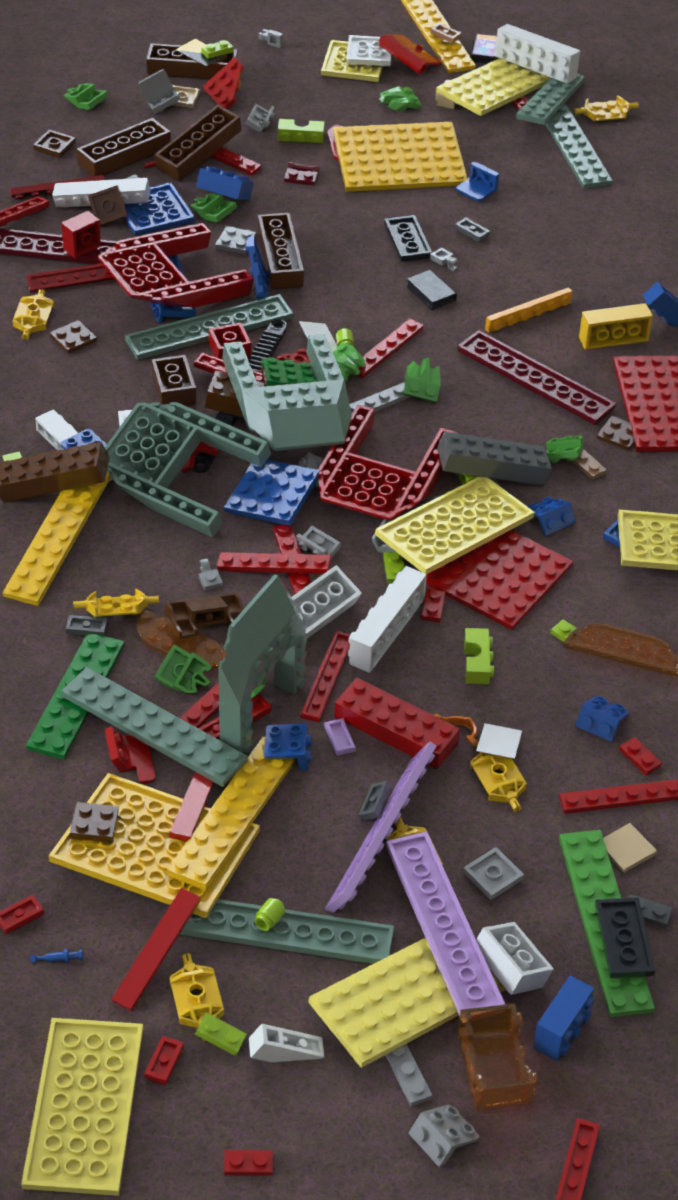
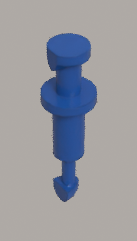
M65 948L64 952L47 953L45 956L32 955L30 956V961H65L66 964H69L70 959L79 958L80 961L83 960L84 953L83 949H79V952H69V949Z

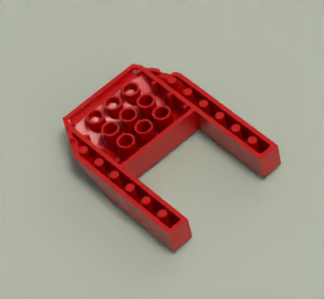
M204 223L119 240L113 248L109 247L106 252L98 256V260L131 298L157 305L195 308L251 295L254 280L244 269L189 282L176 268L168 256L208 248L211 231Z
M358 404L352 413L345 443L333 445L318 469L320 470L318 473L321 501L390 521L417 505L432 493L443 473L437 450L443 432L451 433L454 431L440 428L417 471H411L356 455L374 423V409Z

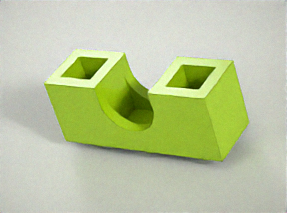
M279 119L278 141L323 143L324 121H309L307 126L299 127L294 124L292 119Z
M465 628V655L476 656L466 657V684H489L490 677H494V666H490V663H493V651H490V648L493 646V637H489V629Z

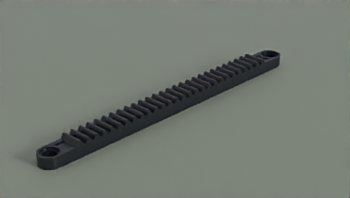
M273 320L268 328L264 330V334H262L259 342H257V346L252 351L250 359L248 358L252 370L260 372L262 358L273 356L287 330V324L284 320ZM219 412L214 419L233 426L238 416ZM199 451L192 470L197 473L207 472L216 456ZM200 463H201V464H205V466H201V467H200V466H197V464H200Z

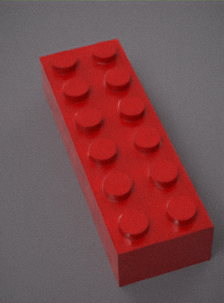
M357 677L335 701V718H343L345 723L412 757L431 741L436 745V748L433 752L435 756L428 765L436 769L442 765L459 743L460 728Z

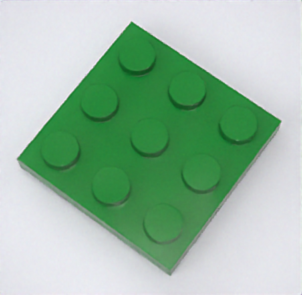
M272 357L262 358L261 366L266 386L317 382L316 374L310 363H296L292 360L281 361Z

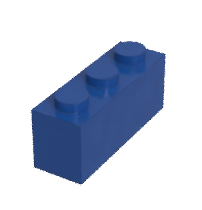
M656 282L643 294L646 300L644 303L647 304L650 310L654 309V312L659 317L663 316L667 324H673L675 327H678V298L659 282Z

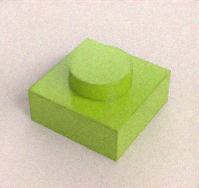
M562 619L551 629L550 634L566 643L577 634L578 628Z

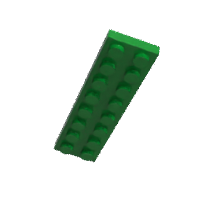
M87 633L28 740L26 750L65 760L89 711L62 697L61 691L86 667L108 678L125 646L124 641Z

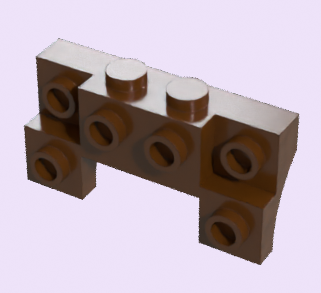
M237 593L165 603V614L172 621L171 629L178 638L183 639L197 636L198 629L196 627L227 623L230 626L244 610L242 599Z

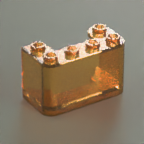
M515 1003L460 1010L458 1039L475 1111L531 1104L532 1099L535 1098L534 1086H537V1076L535 1072L531 1071L529 1065L524 1063L525 1049L524 1045L519 1043V1026H522V1016L520 1012H517Z

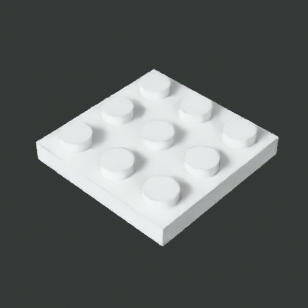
M349 35L347 64L390 66L391 54L379 46L380 37Z

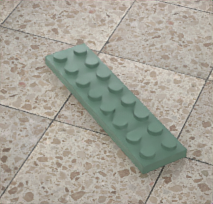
M577 73L576 79L569 83L550 78L519 110L516 119L545 125L585 82V76H580Z

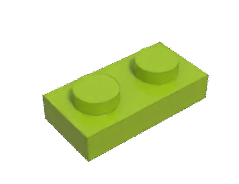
M227 40L201 47V53L208 59L234 52V47Z
M383 552L387 583H393L398 572H402L404 569L403 557L397 552Z
M206 1012L195 1035L230 1054L236 1055L246 1033Z

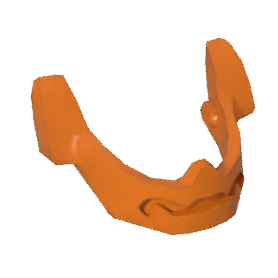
M434 715L455 726H465L472 732L471 735H467V742L473 746L478 743L476 740L477 728L472 718Z

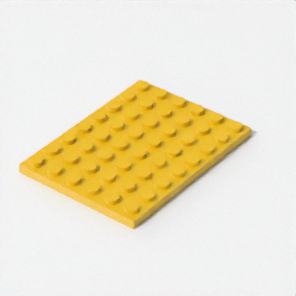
M452 122L333 127V135L346 192L457 186L464 181H468Z
M108 773L87 803L119 806L113 843L70 839V825L49 854V862L171 905L182 887L201 898L193 914L207 918L260 832V825L252 823L205 891L167 876V868L186 843L185 841L169 838V832L183 799ZM204 807L196 828L211 808Z

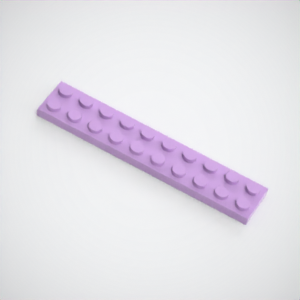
M431 741L410 760L384 805L382 813L376 819L325 910L333 913L337 909L342 910L347 901L351 902L356 896L357 890L355 888L357 885L360 886L367 876L364 874L366 869L369 870L374 864L375 859L373 857L383 848V839H387L393 830L391 825L395 824L402 814L399 812L400 809H403L410 800L408 795L415 791L418 786L416 781L423 777L427 770L424 767L426 764H430L435 756L433 752L436 745Z
M427 831L386 841V848L461 1020L464 1021L505 1010L504 1000Z

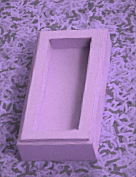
M343 718L324 722V728L336 756L356 752V747Z

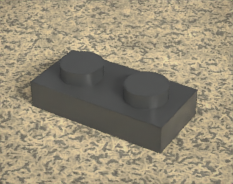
M464 218L455 224L457 231L477 242H481L490 235L488 229L468 218Z
M69 615L65 628L66 634L86 636L89 633L105 636L108 619Z
M388 781L371 784L359 812V817L362 820L375 819L380 816L392 787Z
M631 894L629 898H635L638 896ZM639 897L644 921L666 928L673 907Z

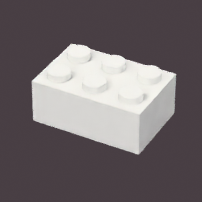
M515 922L484 927L476 939L488 967L511 995L543 988L554 970Z

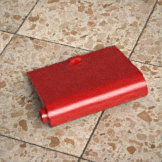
M385 34L379 39V46L385 49L419 75L425 72L428 65L442 64L424 51L423 46L420 44L416 45L403 35Z

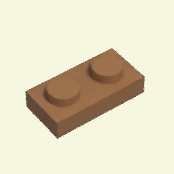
M441 23L430 28V34L446 40L448 43L453 44L461 39L462 33Z
M585 450L576 460L571 461L591 480L606 474L607 469Z

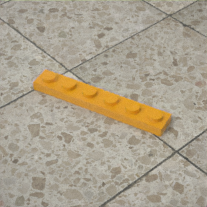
M568 287L486 317L485 330L488 333L498 331L506 326L526 321L528 318L553 311L561 306H567L571 303L572 290Z

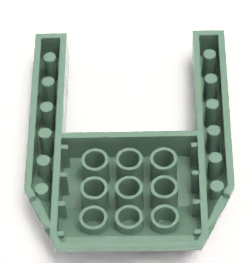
M325 334L310 335L307 342L306 353L318 382L258 387L242 343H224L222 360L235 390L248 429L258 433L260 439L267 441L274 451L345 443L352 414L343 375Z
M160 402L151 404L137 403L105 446L110 457L107 471L118 487L151 510L212 538L223 524L219 512L167 489L201 441L261 468L271 455L267 441L177 402L160 405Z
M276 574L273 575L230 624L223 649L227 653L225 658L220 661L218 668L220 741L243 754H249L253 747L252 692L257 686L259 687L262 684L264 677L274 669V685L293 694L298 689H302L306 683V628L287 588Z

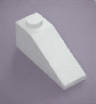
M261 1024L249 1037L250 1058L267 1062H283L324 1058L322 1037Z

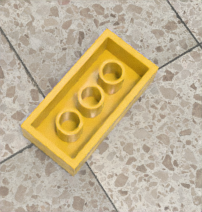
M646 303L584 311L581 317L579 339L585 350L649 341L653 315Z

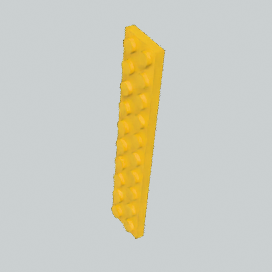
M401 0L448 73L475 69V63L459 40L452 44L430 34V28L438 23L450 27L432 0Z
M108 471L103 483L60 492L4 589L3 597L36 606L40 605L109 482L111 476Z
M262 737L248 756V762L235 774L193 832L191 838L188 839L167 868V876L206 891L297 758L266 759L264 756L265 737Z

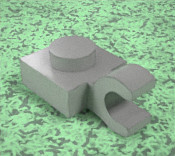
M263 29V33H259V39L268 41V44L279 48L283 46L282 33Z
M440 248L430 254V260L443 266L446 264L452 271L458 269L454 265L458 262V259L454 258L451 252Z
M207 558L200 560V570L202 573H199V580L204 590L222 587L223 582L217 569H210Z

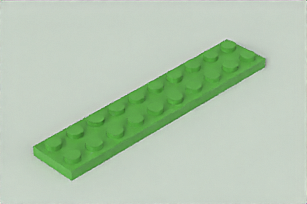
M601 830L560 834L559 842L609 1017L654 1012L655 1008L645 976L610 978L595 901L597 899L621 898Z

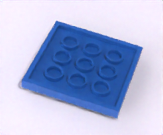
M172 183L150 187L148 203L125 204L128 216L124 217V220L135 236L195 222L194 215Z
M266 460L262 468L251 463L225 504L224 510L235 515L291 526L318 481L320 470Z

